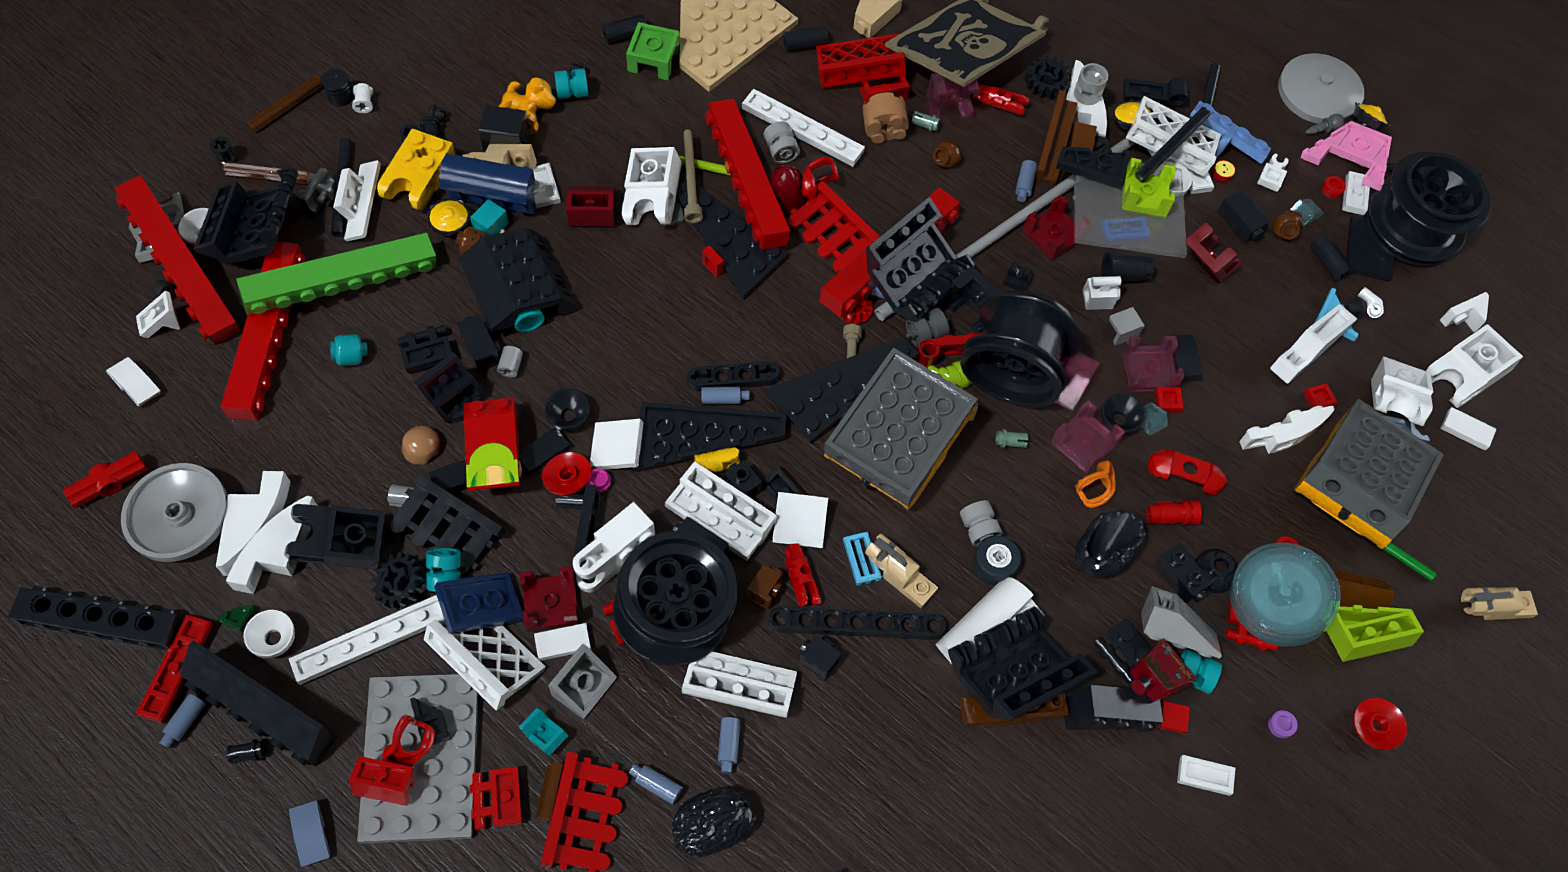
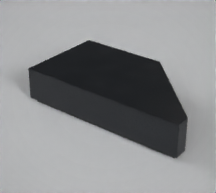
M414 697L410 698L415 720L430 725L435 731L433 745L451 739L443 711L429 706ZM418 727L422 742L425 729Z

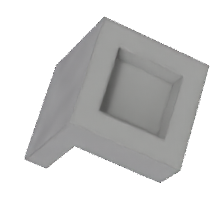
M1133 307L1109 317V321L1117 333L1113 340L1115 346L1138 338L1145 326Z

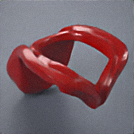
M818 158L805 168L802 183V195L804 197L814 198L817 193V184L821 181L826 184L829 181L839 180L838 171L832 158ZM830 164L833 174L815 180L812 171L817 167Z
M407 714L401 716L394 729L392 744L385 747L381 753L382 761L412 767L431 749L435 739L434 729L424 722L414 721L413 717ZM408 724L425 729L423 741L415 751H407L400 744L402 734Z

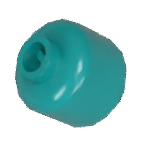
M356 334L337 335L334 341H330L331 360H335L339 366L361 364L362 357L367 356L366 342H361L360 336Z

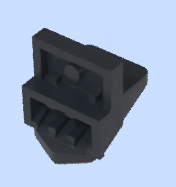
M454 352L414 381V384L445 423L448 421L457 422L464 420V403L481 401V395L484 394L480 385Z

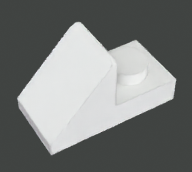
M164 291L136 316L139 334L142 337H151L162 326L180 329L170 292Z
M1485 292L1450 308L1440 321L1445 327L1453 323L1459 325L1465 321L1472 331L1476 332L1486 321L1489 295Z

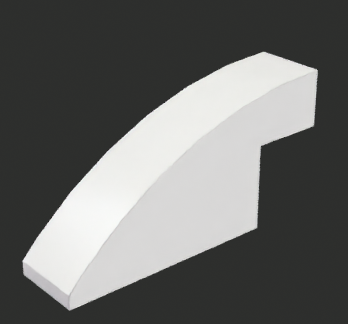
M1076 60L1066 100L1078 103L1072 125L1075 122L1097 126L1095 137H1105L1107 117L1103 97L1101 96L1099 102L1094 105L1081 104L1074 97V88L1080 71L1084 66L1080 61Z
M1340 304L1310 326L1296 343L1276 360L1270 369L1287 384L1290 383L1326 351L1357 318Z
M263 471L259 494H228L216 567L224 576L229 575L233 564L252 537L269 520L282 511L290 486V480L284 471Z
M306 496L283 509L252 537L233 564L226 579V582L233 590L254 594L263 570L293 576L298 561L287 559L284 555L285 548L292 541H306L310 527L296 523L291 517V508L296 504L318 506L313 497Z

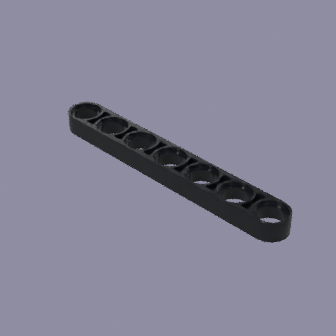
M778 606L773 608L768 616L770 628L775 632L936 640L942 637L946 629L944 618L938 614ZM777 613L784 614L787 617V622L784 625H776L773 622V616ZM801 615H809L813 619V623L807 627L800 625L798 618ZM827 616H834L839 624L834 628H829L825 625L824 619ZM853 617H859L863 620L864 626L861 629H854L850 625V620ZM884 618L889 622L890 627L887 630H880L876 627V620ZM907 619L911 620L915 624V629L910 632L905 631L901 626V622ZM936 621L940 624L941 630L938 633H932L928 630L927 623Z

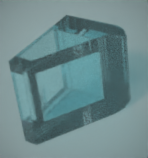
M1310 198L1299 200L1291 208V210L1302 214V226L1308 225L1324 214Z
M1152 402L1144 406L1145 420L1141 427L1148 435H1152L1167 427L1166 411Z

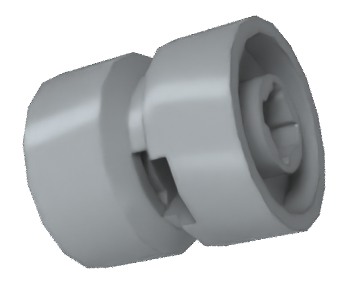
M1091 63L1083 66L1073 93L1075 99L1081 104L1094 105L1101 99L1109 76L1103 66Z
M775 122L765 129L763 133L764 139L775 163L785 164L791 162L799 155V146L787 122Z
M984 500L972 503L960 511L964 526L969 528L968 535L973 546H978L985 538L990 536H1002L1003 532L996 519H993L995 513L989 501Z

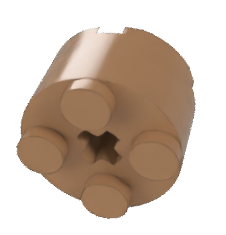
M879 93L870 97L866 105L865 103L863 104L865 132L872 138V142L882 143L884 140L902 139L906 136L909 123L906 103L900 95V98L894 97V93Z

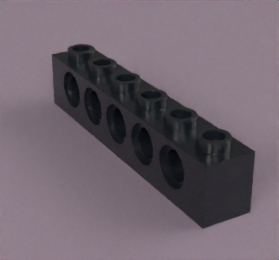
M33 586L32 589L20 587L8 615L11 620L20 626L168 651L183 622L177 616L178 613L171 609L162 608L161 611H155L143 604H136L135 607H132L115 599L104 602L91 595H84L83 598L75 597L73 593L59 590L58 593H53L40 586ZM48 605H50L49 609H48L47 611L43 612L44 609H45ZM76 609V612L69 617V614ZM99 614H102L99 620L94 621ZM128 618V621L124 625L120 626L121 622L124 619ZM154 622L153 627L149 630H146V627L150 623Z

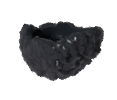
M1123 509L1120 511H1109L1108 513L1100 512L1099 516L1085 530L1086 533L1079 539L1076 546L1075 561L1083 571L1096 578L1112 577L1123 571L1135 554L1139 552L1144 542L1146 533L1143 521L1140 517L1134 516V513Z
M729 786L709 789L705 793H699L685 801L676 812L673 819L674 822L672 823L674 828L672 836L675 838L674 844L680 851L687 853L689 856L706 857L742 841L755 827L757 817L755 811L750 807V800L747 794Z

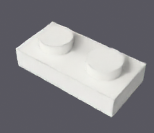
M1349 171L1347 174L1342 206L1343 211L1363 216L1367 212L1370 187L1362 184L1364 174Z

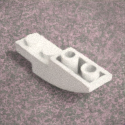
M1315 406L1307 411H1291L1286 415L1287 417L1282 423L1277 422L1265 428L1257 426L1248 429L1239 442L1243 450L1265 446L1268 454L1282 451L1311 436L1332 414L1334 407Z

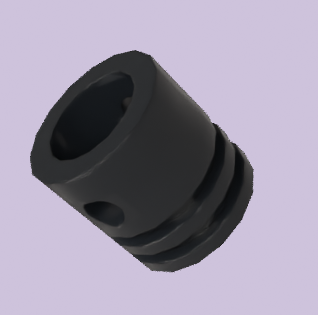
M331 69L323 74L321 82L328 101L332 105L339 107L351 103L354 94L347 73L341 69Z

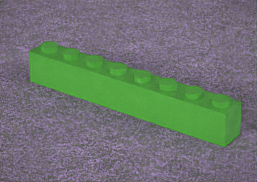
M423 233L237 278L236 281L247 315L261 314L266 310L278 307L285 308L294 303L309 302L326 295L333 296L341 291L357 290L365 285L380 284L389 279L404 278L409 274L417 272H428L436 268V254L428 234Z

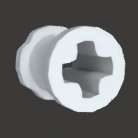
M364 83L355 85L353 87L355 100L352 102V108L358 113H369L373 108L370 101L373 95V88Z

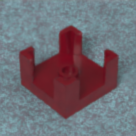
M1062 195L1054 198L1049 210L1039 217L1035 218L1037 215L1036 211L1029 214L1022 230L1051 262L1084 241L1091 226L1085 218H1082L1079 226H1077L1064 213L1068 201Z
M1206 222L1188 237L1185 242L1201 262L1222 282L1238 269L1242 262L1230 247L1219 256L1210 249L1219 239L1213 233L1212 227Z
M572 566L559 568V576L535 578L532 571L520 573V584L524 598L523 623L527 632L579 625L575 576Z

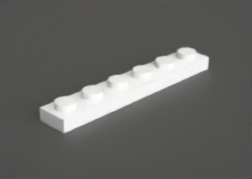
M755 89L751 91L742 103V109L770 124L780 121L787 122L795 137L852 167L864 153L865 147Z
M437 595L289 658L297 683L299 685L425 631L427 624L435 619L439 622L444 618Z

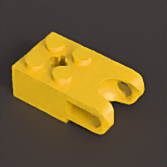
M411 129L378 182L379 196L390 200L399 192L410 191L409 201L412 208L422 211L434 192L437 193L440 188L439 174L445 154L456 155L453 143Z

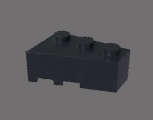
M1089 685L1065 697L1069 712L1068 716H1064L1066 730L1137 729L1138 732L1152 731L1154 726L1163 723L1160 700L1154 702L1146 693L1138 695L1131 688Z

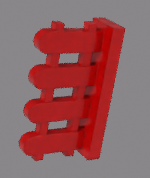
M823 181L817 184V195L812 199L807 198L808 202L800 209L796 210L793 208L788 219L791 229H799L801 226L806 229L803 233L805 243L813 244L818 241L821 244L818 247L820 258L827 259L831 255L836 258L833 262V270L836 273L844 269L863 253L867 246L880 237ZM819 212L824 215L813 225L808 222ZM835 226L838 231L826 240L823 235ZM850 241L853 246L841 254L838 250Z
M567 751L539 867L551 869L553 862L560 863V870L566 871L567 865L588 869V872H603L609 867L610 859L606 854L599 853L601 843H611L616 837L614 827L606 825L607 816H615L622 809L621 801L618 798L612 797L613 789L623 788L628 782V776L624 771L618 770V764L612 763L611 768L590 764L591 758L586 757L583 762L577 761L578 753ZM572 779L579 780L577 789L570 788ZM586 782L606 786L605 795L584 791ZM566 806L573 807L571 817L564 816ZM580 809L601 813L599 823L578 819ZM559 834L566 835L564 845L557 844ZM573 837L594 841L593 850L589 851L571 847Z

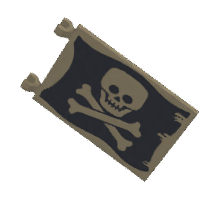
M957 0L887 41L885 47L897 53L904 52L905 57L964 87L1045 36L1048 28L1044 27V24L1049 21V18L1040 15L1035 23L1031 25L989 5V0Z

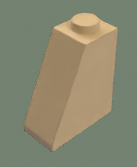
M860 0L855 13L853 28L865 37L871 38L901 11L902 0Z

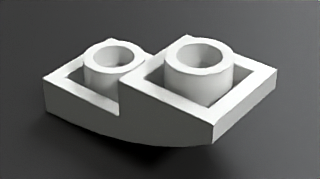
M129 357L106 370L122 391L125 390L138 407L160 394L159 388Z

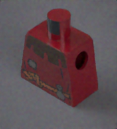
M1164 638L1150 649L1130 670L1132 677L1135 679L1132 682L1134 692L1138 695L1146 693L1154 702L1181 692L1197 679Z

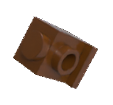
M763 564L747 588V598L769 610L772 597L775 598L782 588L780 580L783 573L774 566L768 567Z

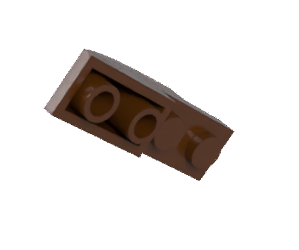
M1064 692L1012 721L991 718L974 697H963L959 700L964 727L984 725V728L1010 726L1069 715Z

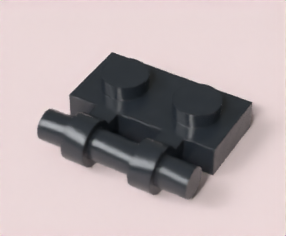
M433 325L427 327V330L414 334L413 331L405 333L406 336L397 338L399 347L409 345V347L400 349L407 374L435 366L452 353L447 336L437 338L446 334L444 325L435 328ZM430 339V341H426V342H423V343L416 344L417 342Z
M1125 618L1105 634L1111 643L1107 644L1102 637H1099L1093 644L1098 648V654L1103 659L1106 658L1115 669L1113 672L1118 677L1121 676L1128 684L1134 680L1129 669L1133 668L1152 648L1128 619ZM1116 649L1126 660L1124 663L1114 653Z

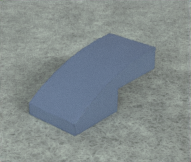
M318 799L289 808L294 841L301 867L330 858L331 853L324 832L325 823Z

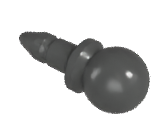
M1332 114L1328 118H1324L1322 123L1307 129L1306 134L1335 131L1344 126L1345 120L1340 114Z

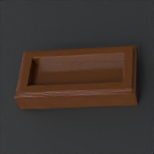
M552 762L546 767L535 817L536 821L546 823L552 818L563 766L562 763Z

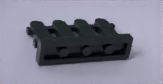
M416 472L411 479L416 485L413 490L408 488L405 492L408 498L398 512L392 510L390 516L393 517L390 522L391 530L395 533H403L409 527L415 531L411 536V541L415 546L423 547L430 541L436 545L434 549H454L464 533L472 536V539L461 553V566L457 570L461 575L467 574L471 568L476 571L479 565L475 562L486 546L491 549L494 545L490 541L493 536L500 539L505 531L504 528ZM430 494L437 498L434 504L427 500ZM424 505L430 510L418 526L412 520ZM451 508L459 512L455 518L448 514ZM445 519L451 524L439 540L433 534ZM472 522L480 526L477 531L469 527Z

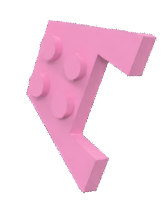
M1350 121L1332 132L1327 139H1321L1316 142L1314 147L1304 149L1301 158L1319 166L1325 156L1331 152L1341 158L1358 163L1360 166L1370 168L1363 177L1362 184L1381 191L1384 184V175L1392 137Z

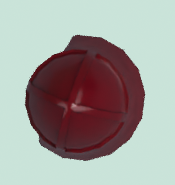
M789 165L776 167L769 178V182L782 213L790 214L793 208L798 210L805 205L802 195L803 178L801 172L795 167Z

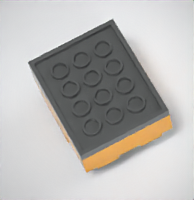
M893 347L825 442L824 457L829 460L831 459L861 479L859 484L863 488L867 489L869 485L875 487L909 510L945 460L947 451L973 415L978 398Z
M1357 399L1336 424L1321 450L1311 460L1294 491L1301 493L1316 506L1359 535L1365 536L1374 542L1380 549H1383L1411 521L1444 454L1360 399Z

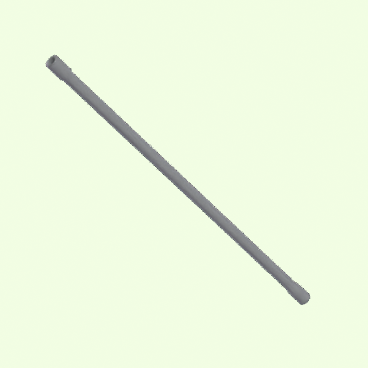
M1125 138L1110 149H1112L1113 153H1122L1123 150H1128L1136 143ZM1072 174L959 252L956 257L959 258L968 254L972 258L1024 222L1029 214L1034 211H1040L1050 204L1054 198L1063 195L1086 178ZM887 301L875 309V314L881 321L895 313Z

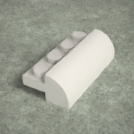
M695 461L681 477L679 486L665 502V507L684 520L688 516L728 542L729 550L746 561L756 548L763 544L773 528L777 516Z
M1008 577L991 589L935 645L951 664L948 650L966 640L971 642L977 657H979L974 636L982 634V632L999 623H1003L1007 619H1011L1015 623L1019 635H1021L1015 616L1033 606L1042 614L1043 612L1031 599L1033 596L1032 592L1019 581Z
M711 652L704 658L689 664L682 686V693L787 718L797 671Z

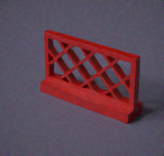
M900 33L816 46L821 88L906 75L904 52L897 53L885 47L887 41L898 36ZM866 46H874L871 49L865 48ZM846 49H853V50H852L851 52H849V53L846 52V51H844V50H846ZM880 49L885 51L883 54L877 53ZM826 52H832L829 56L822 54ZM859 52L864 54L861 58L856 56ZM838 55L843 57L840 61L835 59Z

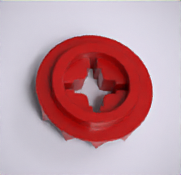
M868 297L866 299L862 298L858 302V307L854 313L852 311L846 312L840 318L850 324H861L867 321L873 312L872 301Z

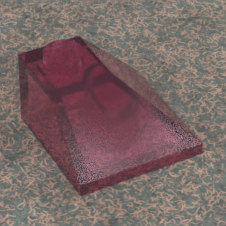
M1080 352L1059 360L1067 374L1068 382L1056 403L1071 411L1074 410L1099 365V362Z

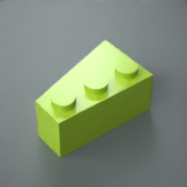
M1329 603L1320 616V620L1342 662L1413 646L1424 632L1412 609L1389 607L1367 609L1363 608L1362 605L1340 607L1338 604Z

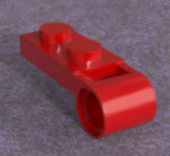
M981 334L945 335L936 339L923 340L918 347L919 357L915 360L926 368L930 365L935 366L938 357L962 355V349L966 341Z

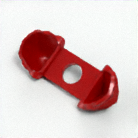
M1161 449L1155 452L1148 462L1149 473L1155 477L1161 476L1163 479H1168L1169 475L1172 474L1203 485V492L1209 493V495L1216 496L1228 482L1225 473L1216 464L1176 452L1173 449ZM1185 463H1192L1196 466L1197 472L1195 474H1188L1184 471L1183 465Z

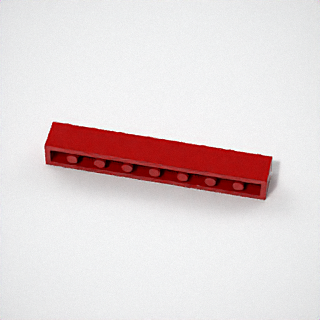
M735 100L709 102L708 112L705 113L706 123L711 126L713 140L718 143L719 155L725 160L726 172L732 177L733 189L737 190L739 194V204L745 209L746 221L752 226L755 242L758 241L761 250L787 246L790 229Z
M141 175L115 187L114 189L119 195L115 200L122 211L126 209L129 211L130 215L126 217L133 228L139 227L142 231L138 236L145 247L151 245L154 251L150 254L157 265L163 264L165 270L161 272L168 283L174 282L178 287L174 289V292L181 303L185 300L187 301L189 307L186 308V311L193 321L198 319L201 323V326L197 328L204 339L210 338L214 345L239 333L241 330Z
M939 187L929 197L942 215L934 222L939 232L942 233L946 225L952 224L958 218L960 201ZM866 250L821 287L819 302L839 317H842L846 312H851L862 298L866 299L876 287L867 273Z
M276 242L273 252L265 256L261 273L305 262V255L302 254L298 244ZM293 304L285 308L278 307L266 310L261 314L248 315L221 403V408L228 418L257 421L259 413L264 410L265 392L270 388L271 371L276 367L277 350L282 346L283 329L288 325L289 308L293 307Z

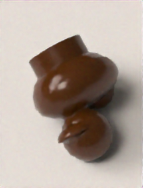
M942 141L936 146L933 158L938 165L951 168L961 160V153L956 143Z
M1288 210L1284 214L1279 215L1273 224L1274 233L1283 239L1297 237L1302 229V214L1294 210Z

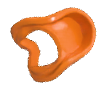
M1110 461L1099 462L1097 472L1080 479L1078 484L1075 485L1076 492L1085 506L1089 508L1099 507L1108 502L1116 490L1114 468ZM1100 479L1107 490L1102 495L1088 500L1082 489L1093 481Z

